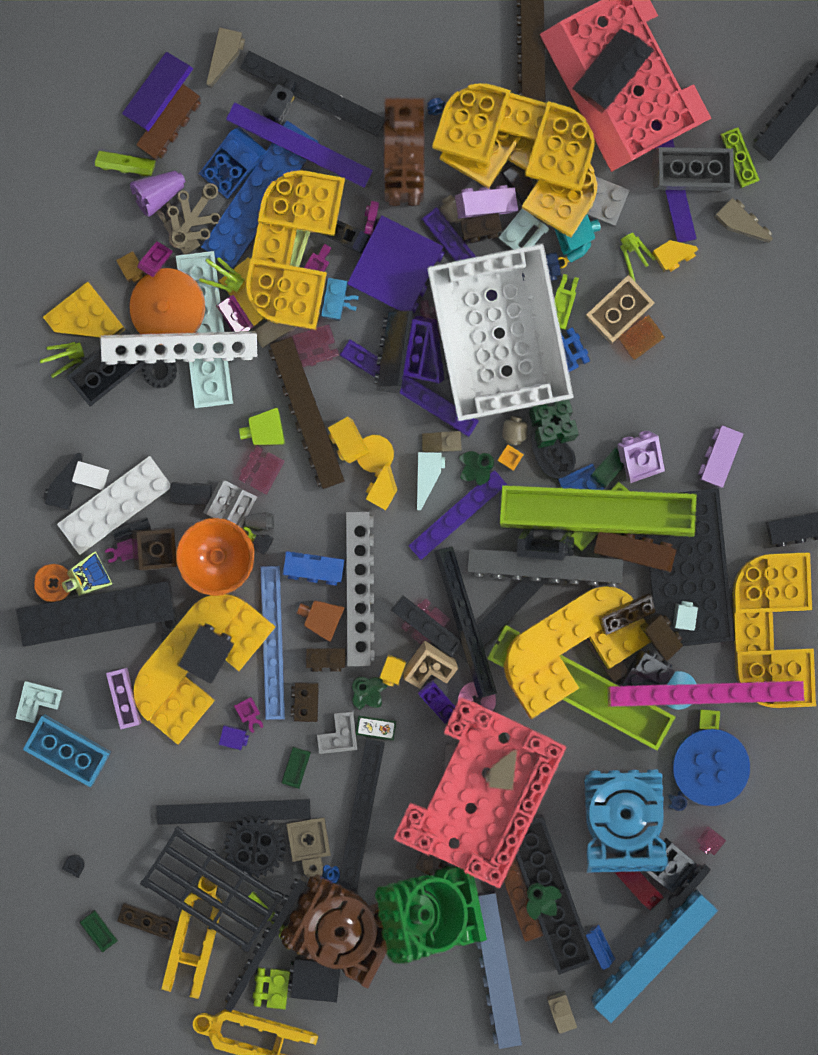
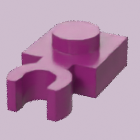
M371 201V205H367L365 216L368 218L364 233L369 236L373 233L379 208V202Z
M132 538L117 543L118 549L108 548L105 550V553H114V558L108 560L110 563L115 562L120 556L122 561L132 559Z
M252 697L234 706L242 722L249 721V730L252 733L255 732L253 729L254 723H258L261 728L264 727L263 722L256 718L260 712Z

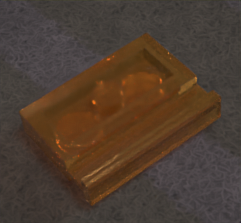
M648 315L621 335L618 340L631 355L632 359L636 360L664 339L665 336Z

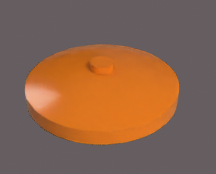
M162 268L154 277L148 274L145 275L135 286L130 299V316L136 330L140 334L196 333L202 324L205 314V299L200 286L190 275L176 269Z

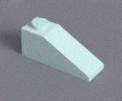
M418 452L417 510L422 509L441 473V468H445V457H441V453Z

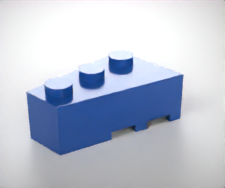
M287 551L283 575H288V579L294 580L304 577L307 578L308 582L318 583V579L326 580V584L337 586V582H342L345 559Z

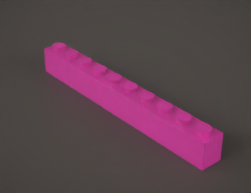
M803 681L607 687L608 707L804 701Z

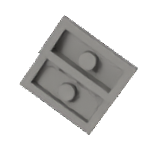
M220 479L204 513L213 518L229 520L241 528L257 496Z

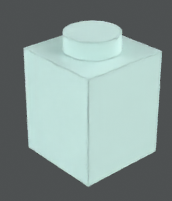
M682 601L681 604L676 603L673 627L695 630L698 608L693 606V602Z

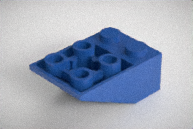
M237 127L230 131L199 174L209 183L216 185L218 191L228 199L254 170L267 151L240 127Z

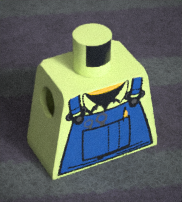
M96 552L67 571L70 579L62 582V586L67 593L76 589L79 596L105 589L112 585Z

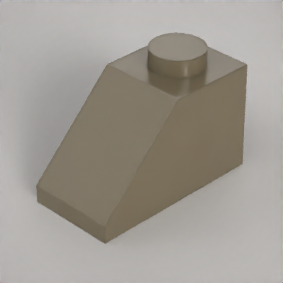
M461 431L423 433V452L461 451Z
M513 749L491 767V771H487L486 782L489 783V787L513 790L517 750Z
M565 991L548 996L547 1000L559 1034L577 1028Z

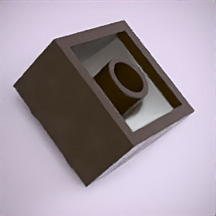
M657 613L640 625V627L659 655L668 661L683 647L680 642L683 639L677 631H672L670 628L672 623L668 617Z

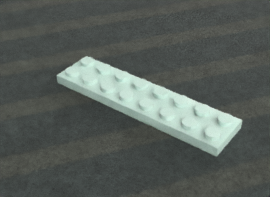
M214 251L176 256L177 269L190 275L198 283L204 295L205 314L202 324L196 333L224 332L223 316L216 307L221 302L219 288L199 281L202 278L218 283L217 270L205 262L206 259H209L216 264ZM216 342L212 349L220 351L223 348V344ZM196 343L193 346V350L196 352H200L204 348L202 343ZM196 358L194 362H189L195 409L233 404L228 361H223L222 358H214V361H203V358Z

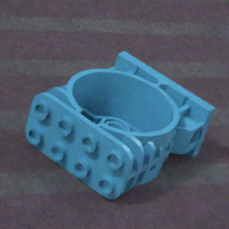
M611 770L606 774H601L600 771H589V774L585 775L586 823L593 839L587 845V872L664 871L666 869V843L658 837L662 830L664 818L663 776L658 770H647V773H639V770H629L628 773ZM620 790L634 791L651 803V805H645L641 798L632 793H620L613 796L606 806H594L596 802L603 803L609 795ZM627 811L631 817L625 820L621 817L620 813ZM646 823H656L655 826H648L643 834L633 839L617 838L610 834L605 827H596L595 825L606 824L607 828L615 835L631 837L638 834ZM646 849V858L631 857ZM606 852L616 856H623V858H611L607 860Z

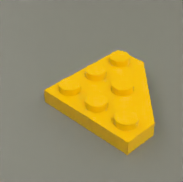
M86 282L43 316L55 333L101 338V335H115L124 328L89 282Z

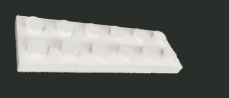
M149 456L57 525L79 555H81L170 490V482L151 456Z

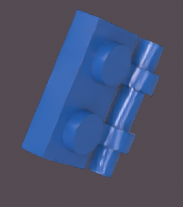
M573 327L566 330L569 338L564 339L561 333L568 373L579 367L576 362L577 359L581 358L583 364L590 362L587 355L589 353L586 348H583L579 340L580 336L578 333L576 334ZM571 343H573L577 351L574 355L568 347Z

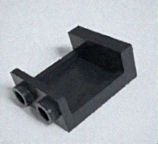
M524 529L517 538V557L563 561L566 555H569L570 549L574 547V537H571V531L567 530L561 540L534 538V529Z
M199 623L197 631L183 656L179 658L177 666L212 684L231 651L234 642L231 641L232 637L222 632L220 635L214 631L215 628L207 623L204 625Z
M295 957V962L291 961L290 965L293 981L289 980L288 992H291V998L337 1003L340 969L328 968L314 960Z

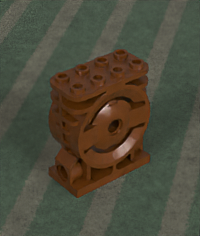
M385 98V202H389V206H400V203H408V206H420V202L424 201V98Z
M321 875L311 876L308 880V888L305 894L302 893L299 897V905L296 911L293 910L289 917L290 922L287 928L285 927L281 932L282 944L286 949L294 950L295 953L302 954L305 958L313 959L323 966L342 969L346 977L359 982L363 987L369 988L387 953L382 921L379 918L378 903L369 906L361 896L351 890L343 888L329 879H324ZM362 908H363V913L361 914L360 917H361L362 922H363L364 931H363V934H362V936H361V938H360V935H361V925H360V922H359V920L357 919V917H358V915L360 914V912H361V910H362ZM318 920H319V923H318V925H317V936H318V939H319V941H320V943H321L322 945L320 946L319 950L317 951V949H318L319 946H318V944H317V942H316V938H315V928H316V924H317V922H318ZM337 927H343L341 933H334Z

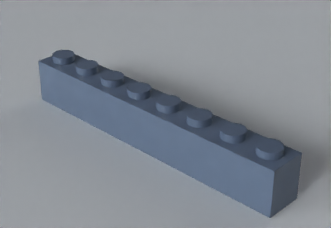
M495 891L478 893L487 940L477 942V947L482 949L483 956L479 957L480 965L486 971V975L483 976L484 987L489 988V994L486 995L487 1005L492 1006L493 1011L489 1016L491 1025H495L496 1032H493L494 1044H498L499 1049L520 1046L522 1043Z

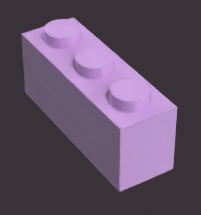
M507 185L497 186L494 190L486 187L479 188V191H473L472 188L463 189L460 194L455 196L458 219L480 217L499 213V215L511 214L518 211L515 188H508Z
M725 426L715 429L712 439L715 441L712 447H708L705 457L708 458L705 465H701L698 473L701 476V481L723 488L743 433Z
M128 668L106 673L120 730L141 724Z

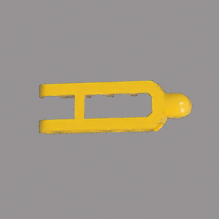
M202 876L198 888L221 902L216 893L218 886ZM191 892L184 902L193 907L194 902L201 898ZM215 907L212 908L210 916L212 920H214L219 912ZM181 910L161 990L171 992L180 962L197 967L189 997L199 999L216 931L207 928L200 956L182 952L191 915Z
M224 1009L215 1014V1016L200 1013L193 1020L194 1030L199 1034L209 1036L215 1049L236 1055H286L280 1053L284 1038L296 1042L300 1040L316 1045L318 1040L316 1033L236 1010L230 1012ZM229 1020L240 1023V1026L247 1025L257 1028L261 1032L264 1030L277 1034L273 1051L223 1037L220 1032L223 1021Z

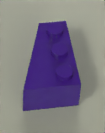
M417 316L412 321L403 375L440 384L445 378L437 320Z

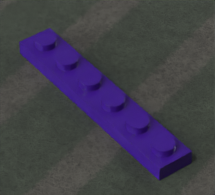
M494 470L485 484L477 485L416 538L409 547L422 560L502 489V486H506L507 483Z

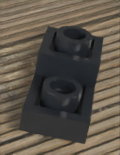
M514 164L503 171L502 175L509 188H515L516 195L521 205H523L535 186L531 179L525 176L526 172Z
M195 482L192 484L170 483V502L208 504L212 496V485Z

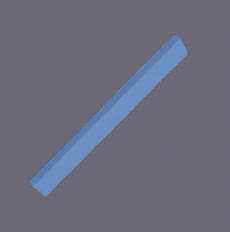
M261 566L262 615L276 626L263 642L265 720L285 719L280 566Z

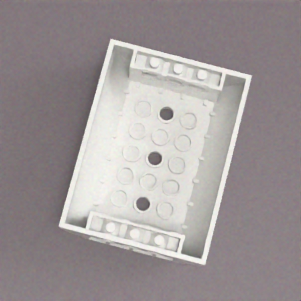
M543 244L428 267L459 421L573 398ZM495 290L497 292L496 300L489 301L486 297L487 291ZM498 327L503 328L505 331V335L501 339H497L494 336V330ZM505 365H509L512 368V374L507 377L501 373V369Z

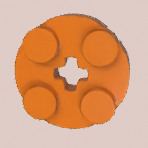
M49 564L40 568L35 575L34 582L35 591L39 597L51 602L65 599L71 591L67 593L62 586V582L70 579L67 574L69 570L58 564ZM50 578L58 579L57 588L55 586H53L52 588L49 586L51 583L49 581Z

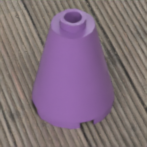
M171 171L133 181L130 183V189L132 194L136 195V203L145 216L149 217L184 188L183 183H185V179L181 172Z

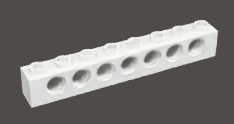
M256 331L101 335V359L106 361V364H117V361L134 364L137 363V360H144L145 363H156V360H164V362L171 363L176 362V359H183L184 362H194L196 358H203V361H214V358L231 361L234 360L233 357H241V360H252L253 357H257ZM216 342L223 344V348L220 351H214L212 347ZM234 342H241L242 348L235 351L232 349V345ZM178 343L184 345V350L180 353L174 351V346ZM196 343H202L204 348L202 351L196 352L193 350V346ZM157 344L165 346V350L162 353L154 351ZM123 345L126 347V352L118 354L115 351L116 347ZM137 345H144L146 350L144 353L138 354L135 352V347Z

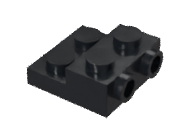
M639 650L620 683L625 686L667 685L675 670L671 669L673 665L664 659L662 662L656 659L658 656L648 650L645 653Z
M665 838L663 842L666 843V869L664 871L646 872L673 894L697 864L670 840Z

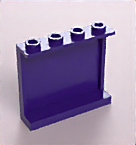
M382 215L347 286L357 289L399 311H413L414 314L419 306L416 303L419 296L423 297L428 288L425 286L427 280L430 279L428 267H433L436 262H441L445 254L442 251L444 246Z

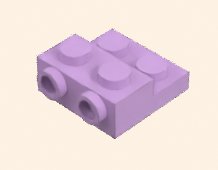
M642 431L639 433V437H625L621 443L617 444L620 460L624 463L628 482L632 483L665 471L659 438L656 434L650 431Z

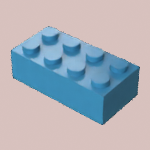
M47 715L41 716L23 748L29 754L89 787L95 783L112 752Z

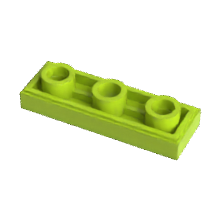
M739 127L720 134L724 147L733 149L734 172L740 187L743 188L760 181ZM737 155H742L743 160H738Z
M99 151L95 160V166L103 170L113 169L119 170L122 173L130 172L146 177L152 176L156 160Z

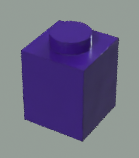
M224 725L219 745L242 750L243 746H247L249 735H246L247 730Z

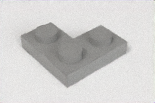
M353 711L334 713L336 732L317 734L319 754L357 750Z

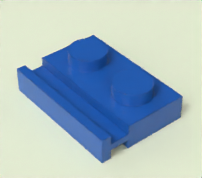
M590 464L570 473L566 477L558 479L561 488L604 489L590 476L596 470L594 464Z
M598 924L589 930L586 937L602 970L610 967L615 957Z

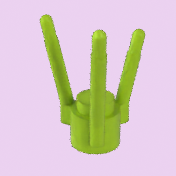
M633 232L620 240L623 244L620 248L624 254L629 275L635 281L627 250L629 252L635 250L645 267H648V263L638 249L639 246L653 261L656 258Z
M218 257L217 260L230 274L214 262L206 259L205 262L227 277L225 281L227 286L202 278L199 281L224 289L229 293L232 290L237 292L245 279L241 278V275L235 272L221 258Z
M80 342L46 347L47 350L67 349L66 352L41 359L40 363L67 355L70 360L74 359L51 375L52 378L74 364L82 362L81 358L85 357Z

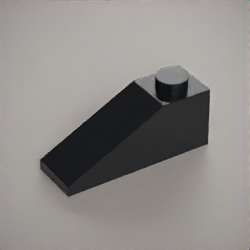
M337 220L334 236L321 234L360 254L363 253L370 239V236L362 230Z
M77 453L50 484L49 489H45L43 499L46 500L45 504L70 510L77 484L72 482L77 463L78 461L82 462L84 454Z

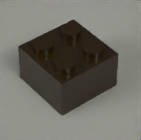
M166 527L131 531L134 569L140 571L177 567L174 528Z

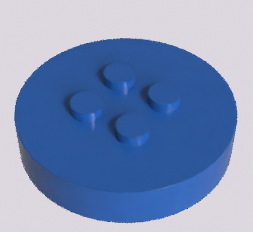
M699 729L687 735L677 746L672 759V773L678 788L690 800L701 805L718 806L732 801L743 791L750 775V760L745 747L730 733L720 729Z

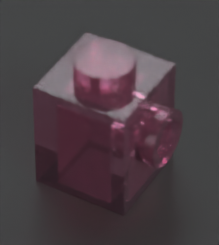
M708 826L697 842L701 845L699 849L707 855L712 853L715 856L726 840Z

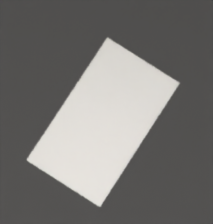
M78 461L72 482L103 490L109 470Z

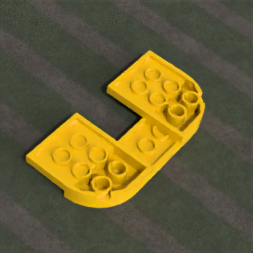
M483 83L468 85L467 88L454 93L448 100L433 142V149L488 165L498 131L535 141L525 176L576 191H582L593 155L594 136L586 119L580 113L563 105L549 101L544 103L513 94L508 89Z
M498 131L488 165L447 152L441 154L440 160L489 189L507 160L525 171L527 170L535 141ZM591 164L589 165L581 192L539 180L522 205V209L572 238L595 201L597 181Z
M291 171L273 181L266 189L261 202L258 228L246 279L248 298L256 312L264 319L275 324L316 330L327 273L290 266L297 229L331 236L335 235L345 178L309 171Z
M810 553L764 554L754 557L742 566L733 583L735 671L738 683L803 681L804 701L756 703L770 708L816 706L814 649L774 650L773 612L812 610Z
M605 586L592 589L513 639L507 649L504 671L510 687L530 719L579 689L560 655L586 638L590 639L607 669L612 668L650 643V640L640 627V625L645 623L644 618L608 635L603 633L599 616L633 601L634 599L628 593L615 587Z
M231 594L221 596L210 595L195 603L144 664L136 677L134 699L139 712L147 721L149 720L178 745L215 701V699L186 676L188 671L177 666L179 658L183 656L198 629L199 623L202 625L207 623L215 628L214 631L221 635L224 632L232 637L231 641L234 642V645L226 661L238 671L243 668L276 628L274 624L238 596Z

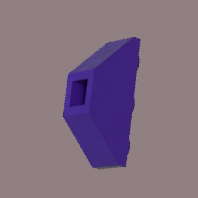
M432 679L418 691V694L446 724L454 712L455 705Z

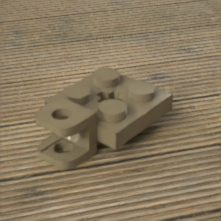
M325 817L287 823L292 861L302 860L306 877L315 876L316 874L321 875L323 872L322 857L331 856ZM306 834L314 837L311 845L303 841V838H306ZM315 865L317 867V870L312 871L310 869V866Z

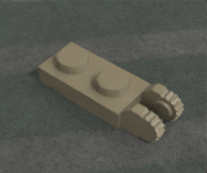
M169 202L165 204L167 209L171 206ZM174 209L169 210L172 215L176 214ZM156 211L170 234L173 231L171 220L167 221L162 211ZM178 214L177 217L181 228L184 220ZM175 236V240L181 242V237ZM197 239L190 240L180 250L186 255L201 245Z

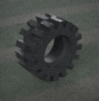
M156 360V363H145L142 365V376L152 387L166 388L177 377L175 362L167 363L164 360ZM162 363L166 366L167 373L163 378H156L153 375L152 369L154 365Z

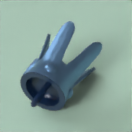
M678 791L677 796L668 795V798L672 801V804L668 805L669 808L682 811L687 807L688 800L683 797L681 791Z

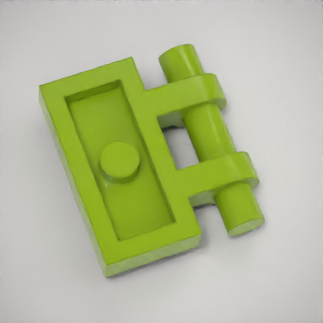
M258 967L254 978L256 986L252 995L254 999L253 1006L261 1007V1001L265 999L267 1000V1008L286 1010L290 970L271 968L269 976L265 975V968ZM264 982L269 983L268 993L263 992Z

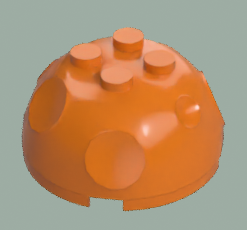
M211 518L194 524L185 532L178 545L177 565L183 579L192 588L204 594L221 596L236 590L246 581L253 568L254 546L251 539L242 528L226 519Z

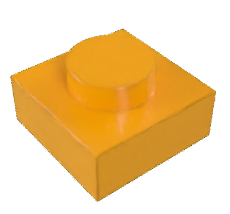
M507 444L497 461L514 471L524 454Z

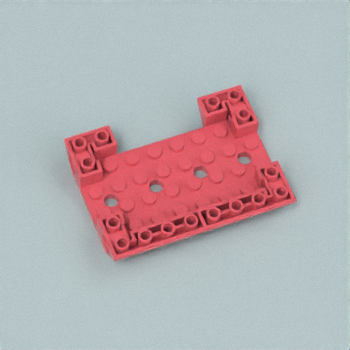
M601 0L562 20L540 34L580 114L586 119L592 130L594 140L611 172L712 119L696 87L691 85L681 90L646 23L658 17L650 0ZM599 17H604L607 20L606 27L598 25L597 19ZM623 29L640 37L654 51L603 113H600L572 88L617 32ZM635 86H640L643 89L642 96L634 94L633 89ZM652 121L660 122L661 129L659 131L652 129Z
M460 697L444 733L459 739L455 751L428 808L410 803L394 839L427 855L432 854L463 869L464 872L500 888L564 754L566 746L482 705ZM503 732L509 734V740L506 743H501L498 740L499 735ZM513 749L517 750L513 790L489 787L486 778L482 776V770L484 768H491ZM468 803L476 805V810L473 813L465 811V806ZM451 838L459 840L460 843L457 848H451L448 845Z

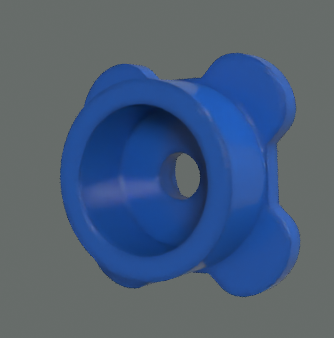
M441 98L430 100L427 103L428 114H441L445 108V101H442Z
M325 865L322 878L329 879L336 884L340 878L339 868L337 866L330 867Z

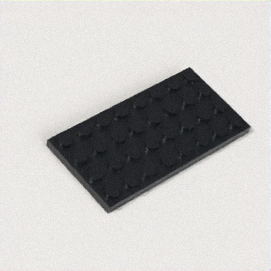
M719 488L677 492L678 494H696L694 537L646 534V538L653 539L654 544L660 545L661 542L672 544L671 548L676 549L671 572L649 567L652 599L656 611L654 616L660 613L662 616L666 615L672 623L670 628L673 632L677 631L683 639L680 641L683 646L735 641ZM682 601L693 602V606L698 608L694 631L672 626L676 603L681 604Z

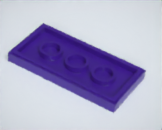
M166 51L122 114L149 131L193 68Z

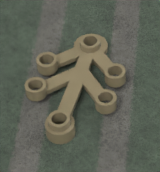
M209 183L203 187L202 197L192 212L188 202V192L182 190L177 194V200L181 203L184 224L181 228L177 217L179 214L178 208L170 206L166 211L167 216L171 220L173 230L169 234V242L173 247L182 248L190 240L200 239L205 241L210 237L211 233L207 228H203L199 232H187L192 226L218 224L221 218L218 213L198 217L207 202L218 195L216 185ZM207 189L212 191L211 196L206 194ZM180 194H185L186 199L182 200ZM174 209L176 214L171 215L169 210ZM212 216H216L218 221L213 222ZM202 231H205L207 233L206 238L202 237ZM175 236H180L181 242H177Z

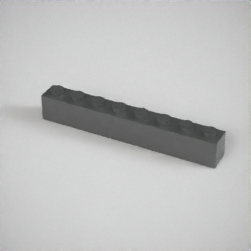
M469 549L468 573H472V577L483 578V574L491 575L493 579H502V576H510V580H521L522 577H529V581L541 582L542 578L548 579L550 583H560V580H568L567 584L578 585L579 581H584L590 586L606 583V587H618V584H622L623 560L566 556L563 561L517 557V552Z

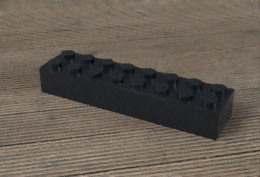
M170 581L16 609L23 647L177 619Z
M543 815L534 816L519 846L516 857L527 888L532 884L538 883L544 887L553 886L562 895L559 899L555 900L557 906L556 916H549L541 912L538 917L558 975L595 961ZM535 890V891L533 892V895H534V896H539V895H540V891H539V890Z

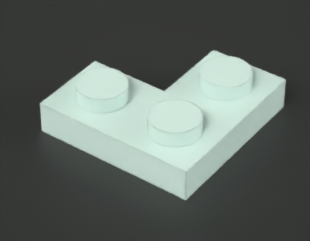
M25 681L15 719L35 723L39 705L58 709L63 690Z

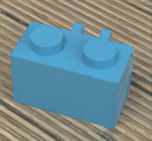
M328 278L321 314L322 318L341 321L343 307L356 311L357 307L344 302L345 300L359 299V296L355 295L346 296L347 281Z

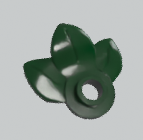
M469 451L459 457L460 461L466 465L462 470L461 480L473 481L476 479L479 486L489 480L490 470L494 467V459L490 454H478L475 451ZM483 461H488L486 466L482 465Z
M364 676L357 677L352 683L354 691L352 697L353 704L359 710L366 704L372 708L381 707L382 697L380 692L387 688V684L382 683L383 680L378 677L370 679ZM365 684V688L359 689V685Z
M538 883L532 884L527 890L529 901L526 908L529 916L533 920H536L541 912L549 916H556L557 906L555 900L562 896L560 891L553 886L544 887ZM539 890L540 895L534 896L533 892Z

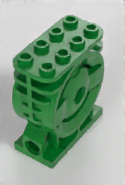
M453 864L438 869L434 876L408 878L397 883L387 884V886H380L376 889L375 898L378 902L379 918L382 921L383 937L387 946V957L393 963L407 964L411 961L429 957L435 953L445 952L455 945L464 946L487 940L475 878Z

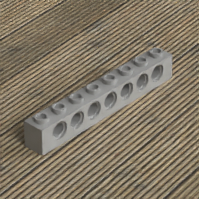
M346 512L347 666H371V662H375L374 650H371V642H374V631H371L370 624L374 623V612H370V604H374V593H370V585H374V573H370V566H374V554H370V547H374V535H370V527H373V516H370V512ZM357 526L365 528L366 533L364 536L358 537L355 535L354 530ZM357 545L365 547L366 552L363 556L356 555L355 547ZM356 565H364L366 568L365 574H356ZM362 583L366 586L364 594L356 593L355 586ZM360 602L366 605V611L361 614L355 610L356 604ZM358 622L366 624V630L362 633L357 632L355 629V625ZM358 641L366 643L367 648L365 651H357L355 645Z

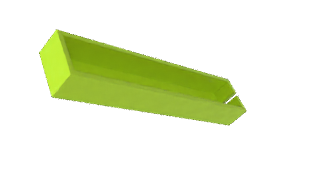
M502 486L500 525L502 528L694 537L696 494Z
M505 624L497 638L500 641L499 644L495 643L487 659L504 668L507 649L520 632ZM560 655V658L579 689L562 700L658 751L675 719L674 715L655 705L608 707L607 687L619 686L569 658Z

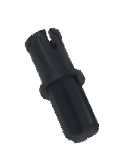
M145 517L136 522H128L129 525L113 530L112 534L115 540H119L132 535L131 531L151 529L148 518Z

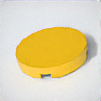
M380 435L365 437L363 441L369 453L357 459L358 464L370 473H376L380 466L384 467L386 463L391 465L394 459L392 444Z

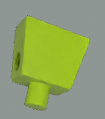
M278 408L248 418L250 426L239 428L241 440L252 438L253 445L285 444Z

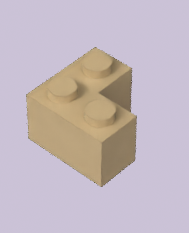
M424 641L405 666L403 675L404 680L421 689L431 674L448 683L458 667L456 659Z

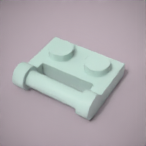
M521 209L500 235L499 240L512 250L521 249L518 246L531 228L536 226L538 229L523 248L531 247L536 244L544 233L548 232L549 228L530 213Z

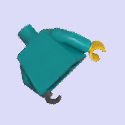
M586 214L572 238L554 228L563 255L567 254L565 258H558V261L560 259L565 261V265L560 268L567 267L568 262L572 263L586 254L591 247V241L595 239L594 232L601 229L598 220L590 221Z

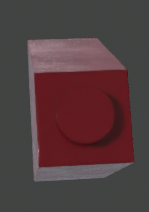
M614 872L650 911L664 899L662 894L641 872Z

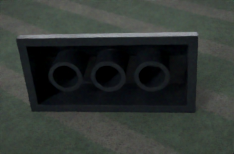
M620 29L572 89L600 113H603L653 53L654 49L640 37Z
M413 311L389 312L388 318L384 317L382 328L386 329L385 336H381L379 347H382L383 350L382 355L378 354L376 365L380 366L379 373H375L374 378L377 391L400 393Z
M125 327V328H123L120 332H118L116 335H132V334H131V333L128 331V329ZM119 345L115 351L118 354H124L126 347ZM140 345L135 347L136 353L142 354L145 352ZM99 347L65 374V377L89 407H91L144 365L145 361L137 360V363L126 364L125 361H117V364H106V361L101 359V347Z

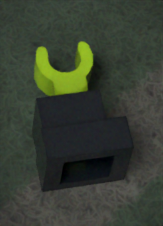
M244 527L249 532L248 537L253 542L254 549L266 555L274 538L267 534L264 537L258 534L255 535L250 528Z

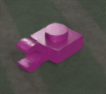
M324 244L318 255L312 253L304 268L325 272L330 263L325 259L332 248Z

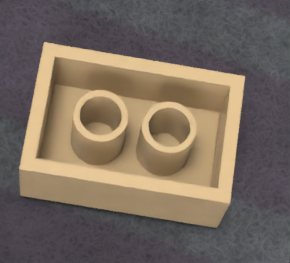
M628 275L585 317L612 344L655 302Z

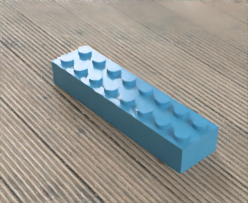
M698 890L692 892L680 907L673 909L671 912L673 915L668 920L664 919L658 927L660 929L655 934L652 932L645 939L646 943L633 951V957L629 961L625 960L618 969L620 971L616 975L612 974L606 980V985L594 992L592 995L594 1007L612 1023L718 912L715 906Z

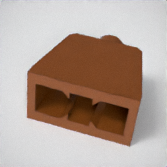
M314 600L312 607L301 603L297 614L307 618L304 624L305 627L331 642L345 607Z

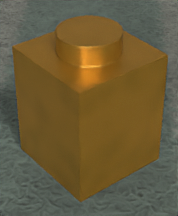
M133 251L116 260L128 282L133 281L135 283L143 278L145 272L137 268L140 261Z

